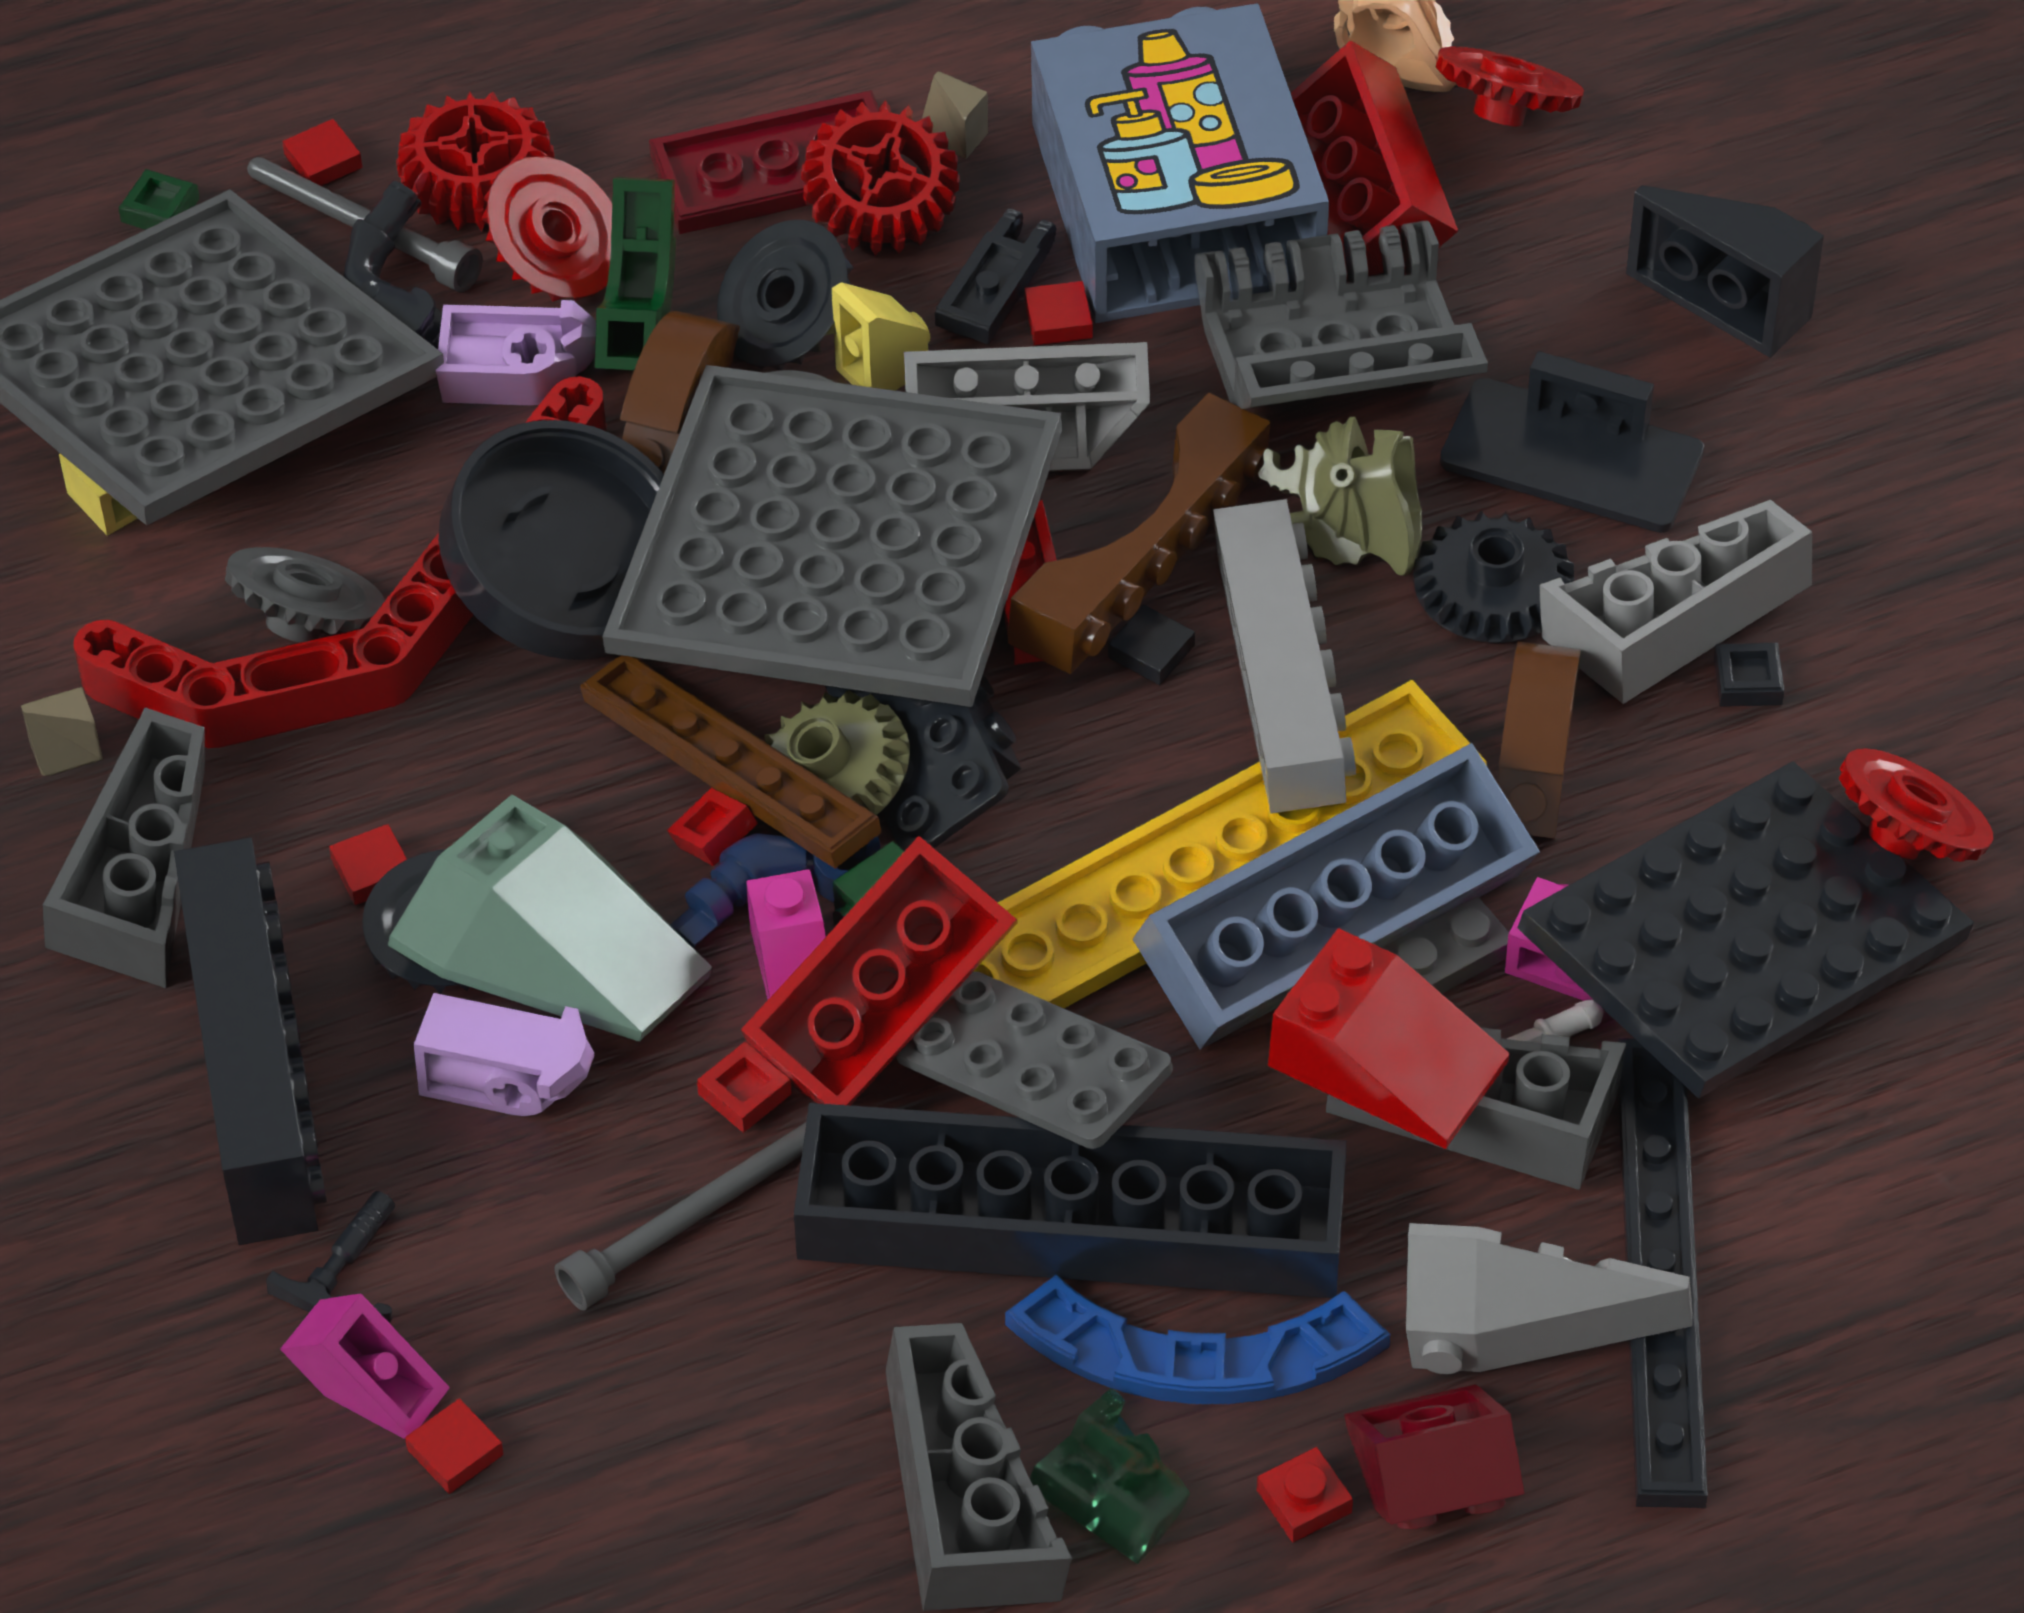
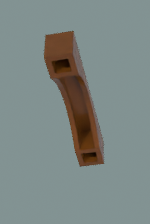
M1208 392L1176 427L1172 465L1174 482L1169 494L1154 514L1134 531L1105 547L1076 557L1044 563L1011 598L1007 643L1069 674H1072L1088 655L1096 656L1104 647L1109 633L1122 619L1128 621L1134 616L1146 593L1155 584L1159 586L1164 584L1171 575L1176 561L1188 549L1193 551L1201 544L1208 527L1214 522L1213 509L1234 507L1240 493L1251 481L1257 483L1261 480L1258 473L1264 465V451L1269 449L1268 441L1271 422Z

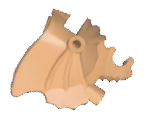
M1338 0L1340 11L1334 17V32L1336 33L1337 45L1340 49L1351 40L1397 68L1404 87L1431 92H1447L1456 85L1455 82L1448 81L1435 67L1439 49L1450 47L1454 40L1450 30L1451 22L1446 18L1442 7L1435 0Z

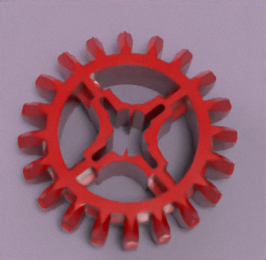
M469 91L465 100L455 101L451 97L446 96L443 107L426 105L423 117L410 118L408 131L400 134V143L398 145L399 158L396 159L401 183L411 189L418 196L417 199L422 202L421 206L417 209L418 214L430 213L436 225L451 219L458 231L466 223H476L482 231L486 222L481 217L487 208L484 196L491 188L492 180L507 166L518 160L528 157H549L555 159L554 146L550 144V135L545 126V121L538 120L533 107L521 108L515 97L499 102L494 91L485 99H476L471 91Z
M886 100L880 105L879 112L870 113L867 106L861 102L856 108V117L853 118L840 109L835 116L834 126L822 122L821 127L818 129L817 140H810V143L807 145L805 164H802L801 180L805 184L803 187V198L806 201V205L813 206L812 217L815 223L828 222V230L834 234L835 238L845 233L848 234V245L852 251L860 245L861 241L870 242V248L875 256L881 251L882 243H891L892 247L900 254L905 248L906 238L921 246L926 240L927 230L939 233V230L944 225V216L951 215L955 208V194L959 191L960 175L956 171L958 158L955 150H948L949 139L946 136V131L932 133L933 122L930 115L917 122L913 121V111L909 105L900 114L890 113L891 108ZM901 154L914 161L924 175L916 173L917 167L906 163L901 158ZM836 179L845 182L844 188L857 193L860 197V202L846 194Z

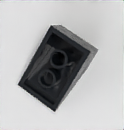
M1642 185L1634 194L1626 274L1771 358L1812 318L1824 235L1812 229L1805 222L1796 220L1775 207Z

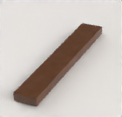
M620 655L580 685L582 696L586 703L719 792L747 805L753 815L834 869L882 833L877 815L636 657Z

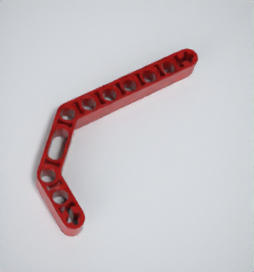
M579 376L561 380L549 391L525 423L542 420H561L589 425L607 432L603 390L598 383L590 378ZM438 533L362 629L211 663L119 622L96 620L86 624L77 632L74 638V651L82 687L92 699L137 719L140 718L144 708H148L205 727V748H220L378 711L404 703L412 696L473 617V613L465 606L449 581L440 555Z

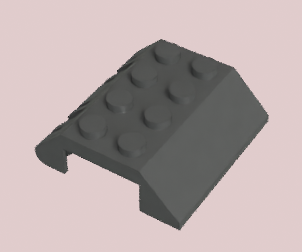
M1420 221L1403 224L1401 226V241L1395 225L1381 227L1379 248L1384 275L1368 277L1366 246L1362 239V234L1358 230L1345 232L1343 245L1337 233L1288 240L1286 242V260L1291 289H1288L1287 267L1281 243H1267L1264 249L1263 260L1269 292L1252 294L1250 261L1243 247L1232 248L1228 251L1233 293L1231 298L1227 263L1223 251L1197 253L1195 255V273L1204 332L1230 403L1241 409H1251L1467 377L1487 372L1488 362L1472 323L1454 325L1436 281L1439 243L1430 222Z

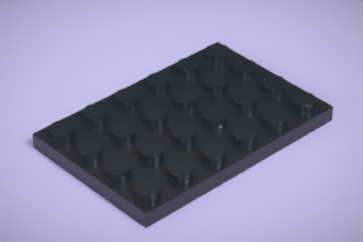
M1792 761L1523 910L1517 928L1700 1099L1966 941L1974 922L1903 858L1877 844L1869 835V828Z

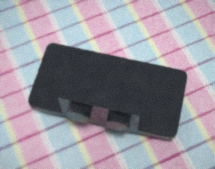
M1538 351L1530 367L1528 389L1490 378H1479L1473 383L1441 450L1440 465L1443 469L1651 531L1664 533L1673 527L1703 458L1704 444L1697 438L1649 425L1654 384L1628 375L1617 374L1579 363L1569 358H1562Z
M984 674L982 675L972 707L849 689L859 697L863 698L871 694L881 704H888L901 720L908 734L910 758L905 778L893 799L882 810L898 846L903 851L918 836L923 838L933 848L937 847L1001 801L1008 793L1009 787L1006 780L1022 769L1011 747L1016 742L1015 734L1006 720L993 710L989 699L994 696V691ZM825 685L828 693L836 698L842 697L848 690L846 688Z

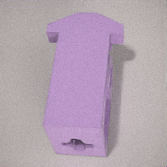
M561 300V308L443 305L438 350L443 353L444 363L436 369L442 402L539 405L559 381L575 377L578 373L587 369L595 358V319L573 300Z
M437 993L432 995L414 1042L420 1096L516 1116H530L541 1113L554 1101L568 1096L587 1077L594 1058V1051L585 1035L579 1010L576 1008L565 1006L561 1019Z

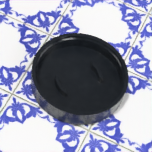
M542 420L518 424L498 432L484 441L466 460L445 500L439 522L440 555L451 585L465 606L479 621L491 631L518 647L544 656L568 660L596 659L613 655L605 653L602 636L664 474L648 457L626 441L609 432L589 425L561 420Z

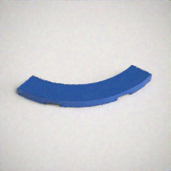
M1057 1275L1005 1312V1325L1030 1347L1059 1366L1092 1382L1124 1393L1155 1400L1187 1404H1235L1262 1401L1307 1390L1332 1381L1362 1366L1390 1347L1391 1335L1345 1291L1301 1316L1268 1326V1332L1234 1338H1226V1333H1191L1168 1330V1335L1143 1330L1127 1324V1318L1119 1316L1087 1299Z

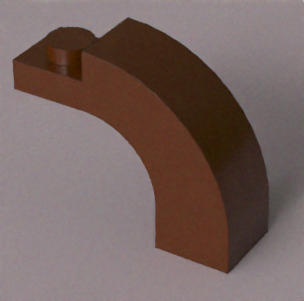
M671 311L658 322L650 334L634 369L620 420L626 421L622 440L642 452L663 474H665L705 366L731 368L740 330L739 325L685 312Z
M1518 641L1509 688L1497 784L1529 835L1556 838L1581 649Z

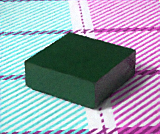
M145 169L118 208L121 222L145 230L194 207L200 199L198 185Z

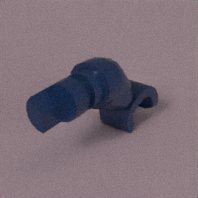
M756 833L738 840L720 854V864L711 870L710 873L712 880L702 878L685 893L689 909L670 925L694 948L733 915V905L742 907L748 902L746 881L810 869L816 890L824 898L834 903L833 881L848 871L839 868L834 869L788 837ZM875 837L847 860L861 863L880 850L881 845L879 837Z

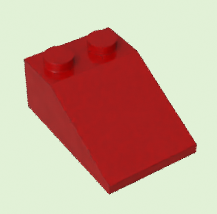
M1338 928L1274 1011L1268 1066L1446 1149L1507 1065L1510 1053L1398 955Z

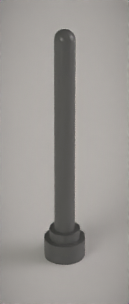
M253 158L248 164L247 170L253 179L353 227L357 219L364 220L366 215L371 212V210L265 158ZM404 226L394 240L396 249L428 264L430 271L435 274L437 282L459 293L470 289L480 275L483 265L481 251L460 240L443 241L439 244Z
M806 1122L603 1251L599 1252L596 1249H592L586 1253L578 1250L557 1263L554 1267L555 1275L567 1298L580 1310H586L608 1295V1287L615 1283V1275L801 1157Z

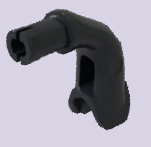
M392 180L383 192L382 197L371 212L366 215L364 220L357 219L354 223L343 277L438 349L442 312L436 308V302L427 291L418 287H414L409 292L380 279L383 265L396 247L394 240L409 218L413 216L422 204L421 200L417 199L418 196L411 189L400 182Z

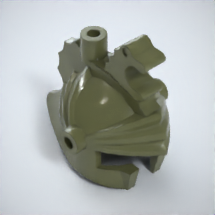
M1349 417L1345 424L1337 421L1332 423L1328 432L1319 431L1316 434L1317 442L1313 449L1309 450L1300 445L1296 446L1295 463L1290 469L1282 470L1280 454L1271 449H1266L1263 454L1264 465L1258 473L1259 478L1269 482L1270 487L1276 490H1280L1287 495L1291 493L1298 498L1300 497L1303 511L1290 513L1292 524L1303 522L1307 545L1313 550L1316 558L1329 559L1336 566L1345 563L1358 566L1365 556L1373 554L1389 563L1396 574L1407 576L1413 570L1422 540V509L1417 490L1413 437L1403 436L1404 432L1374 430L1373 455H1369L1356 417Z

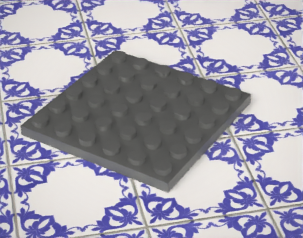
M230 189L0 300V403L146 526L436 378V369L444 363L442 352Z
M706 365L602 636L605 653L972 707L1062 432L1061 413Z

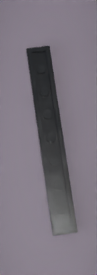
M1618 1038L1619 1043H1626L1618 1090L1626 1262L1690 1277L1693 1309L1691 1327L1629 1340L1636 1507L1706 1508L1708 1491L1687 1087L1635 1038Z

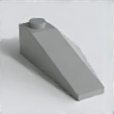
M1410 1223L1406 1333L1412 1368L1428 1369L1438 1374H1452L1458 1371L1482 1372L1692 1326L1693 1309L1690 1277L1612 1258L1602 1260L1595 1266L1587 1265L1563 1257L1564 1247L1541 1242L1538 1252L1500 1244L1501 1232L1481 1227Z

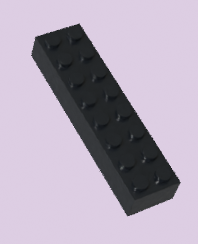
M809 1103L794 1208L797 1260L1053 1278L1057 1275L1061 1279L1334 1298L1337 1296L1347 1141L1122 1125L1104 1145L1090 1149L1019 1117Z

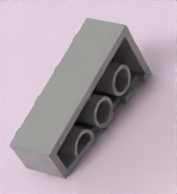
M1768 500L1698 526V535L1687 540L1669 541L1668 538L1646 545V555L1615 565L1612 559H1608L1589 566L1587 577L1568 584H1564L1560 577L1540 584L1542 638L1552 646L1581 649L1579 669L1624 704L1715 647L1716 644L1723 642L1812 585V531L1772 500Z

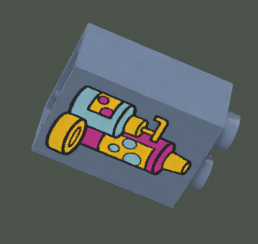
M1258 3L1220 10L1209 7H1193L1185 9L1167 19L1107 29L1096 26H1080L1070 29L1058 37L1031 41L1032 125L1095 323L1200 305L1195 273V255L1197 253L1223 251L1227 263L1231 298L1233 293L1228 251L1232 248L1243 247L1250 261L1252 294L1269 292L1263 260L1264 249L1267 243L1279 242L1284 251L1289 281L1288 289H1291L1286 260V242L1288 240L1327 235L1329 200Z

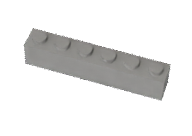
M1287 499L1213 509L1217 557L1270 814L1347 803L1345 777L1356 775L1355 756L1351 737L1339 738L1338 734L1339 731H1346L1345 711L1341 693L1330 694L1328 689L1336 687L1335 666L1331 649L1320 651L1319 644L1327 643L1326 627L1322 607L1311 608L1309 603L1317 601L1312 564L1301 565L1300 560L1308 559L1303 522L1292 524Z

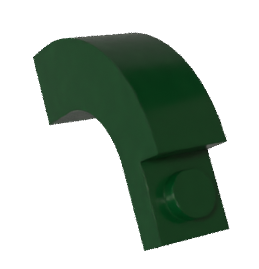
M615 177L613 179L610 267L603 303L596 309L595 368L634 370L653 329L666 314L671 312L676 255V237H673L675 180Z

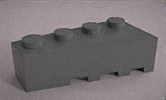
M144 708L43 903L45 948L166 988L181 907L174 851L189 849L192 845L205 773V727Z
M1481 1028L1510 1053L1509 1061L1446 1149L1580 1190L1618 1095L1626 1043L1602 1041L1601 1049L1569 1046V1037L1542 1034L1541 1043L1501 1039V1030ZM1329 1094L1327 1095V1113L1437 1146Z
M963 1324L894 1327L885 1373L923 1611L1061 1601L1072 1560L1063 1538H1057L1047 1517L1049 1508L1038 1485L1033 1486L1019 1457L1021 1448L1011 1427H1005L995 1406L996 1395Z

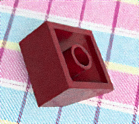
M1477 1384L1344 1414L1346 1427L1374 1509L1390 1525L1397 1524L1401 1529L1422 1528L1436 1523L1439 1520L1438 1514L1464 1508L1466 1513L1471 1514L1492 1512L1506 1505L1505 1498L1525 1494L1511 1413Z

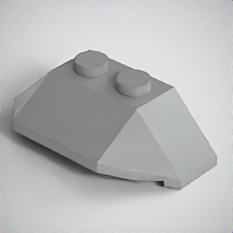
M1147 342L904 352L906 392L1061 413L1062 432L1049 472L1091 470L1150 404Z

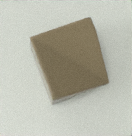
M938 71L933 76L922 119L930 115L933 122L932 133L946 131V136L949 139L948 150H955V154L967 159L988 134V94L985 90Z
M82 687L21 705L30 746L40 773L43 776H51L103 760L95 721Z

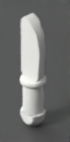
M1585 1000L1545 1020L1542 1018L1537 1019L1534 1022V1028L1527 1029L1507 1039L1541 1043L1542 1034L1571 1037L1586 1029L1598 1026L1602 1021L1603 1009L1594 1000Z

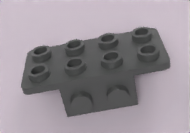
M972 972L896 1056L897 1062L907 1068L1090 1149L1104 1145L1173 1072L1171 1057L1168 1053L980 972Z

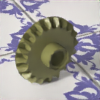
M849 689L839 698L825 692L820 703L814 705L801 701V712L792 718L781 716V728L777 733L764 734L765 743L875 815L883 810L893 799L905 778L909 765L910 743L908 734L895 712L888 704H881L871 694L862 698Z

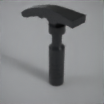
M374 1191L331 1247V1257L323 1267H316L308 1277L307 1283L291 1280L272 1271L266 1279L268 1294L308 1312L314 1308L320 1299L333 1298L329 1294L338 1283L337 1275L346 1264L354 1263L368 1242L395 1209L394 1201L385 1193ZM379 1302L373 1305L388 1322L392 1321V1308L389 1305Z

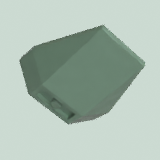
M510 795L437 857L392 931L388 946L441 978L561 1017L565 1006L576 1008L579 1010L583 1024L639 1042L710 977L713 968L588 841L514 795Z

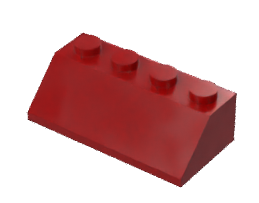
M1350 40L1291 92V96L1329 200L1327 235L1337 233L1343 245L1345 232L1360 231L1366 246L1368 276L1384 273L1379 248L1381 227L1395 225L1401 241V226L1403 224L1429 221L1438 240L1439 248L1458 232V228L1397 68Z
M918 836L742 1027L741 1031L751 1047L790 1078L791 1084L810 1099L821 1104L851 1106L1014 928L1018 921L923 838Z

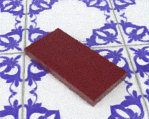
M872 90L649 139L650 155L659 179L675 180L674 221L679 235L808 206L803 198V187L805 184L801 180L802 164H805L807 145L810 143V140H817L818 129L821 127L822 122L834 126L835 116L840 109L854 118L856 117V108L863 102L870 113L879 112V107ZM836 179L846 194L849 196L857 195V193L844 188L845 182Z

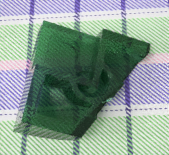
M1110 1388L1078 1416L1071 1434L1034 1466L1029 1479L1033 1486L1038 1485L1043 1498L1139 1564L1173 1524L1186 1505L1191 1493L1177 1473L1162 1463L1159 1457V1448L1148 1433L1136 1436L1133 1434L1120 1415L1125 1400L1118 1392Z

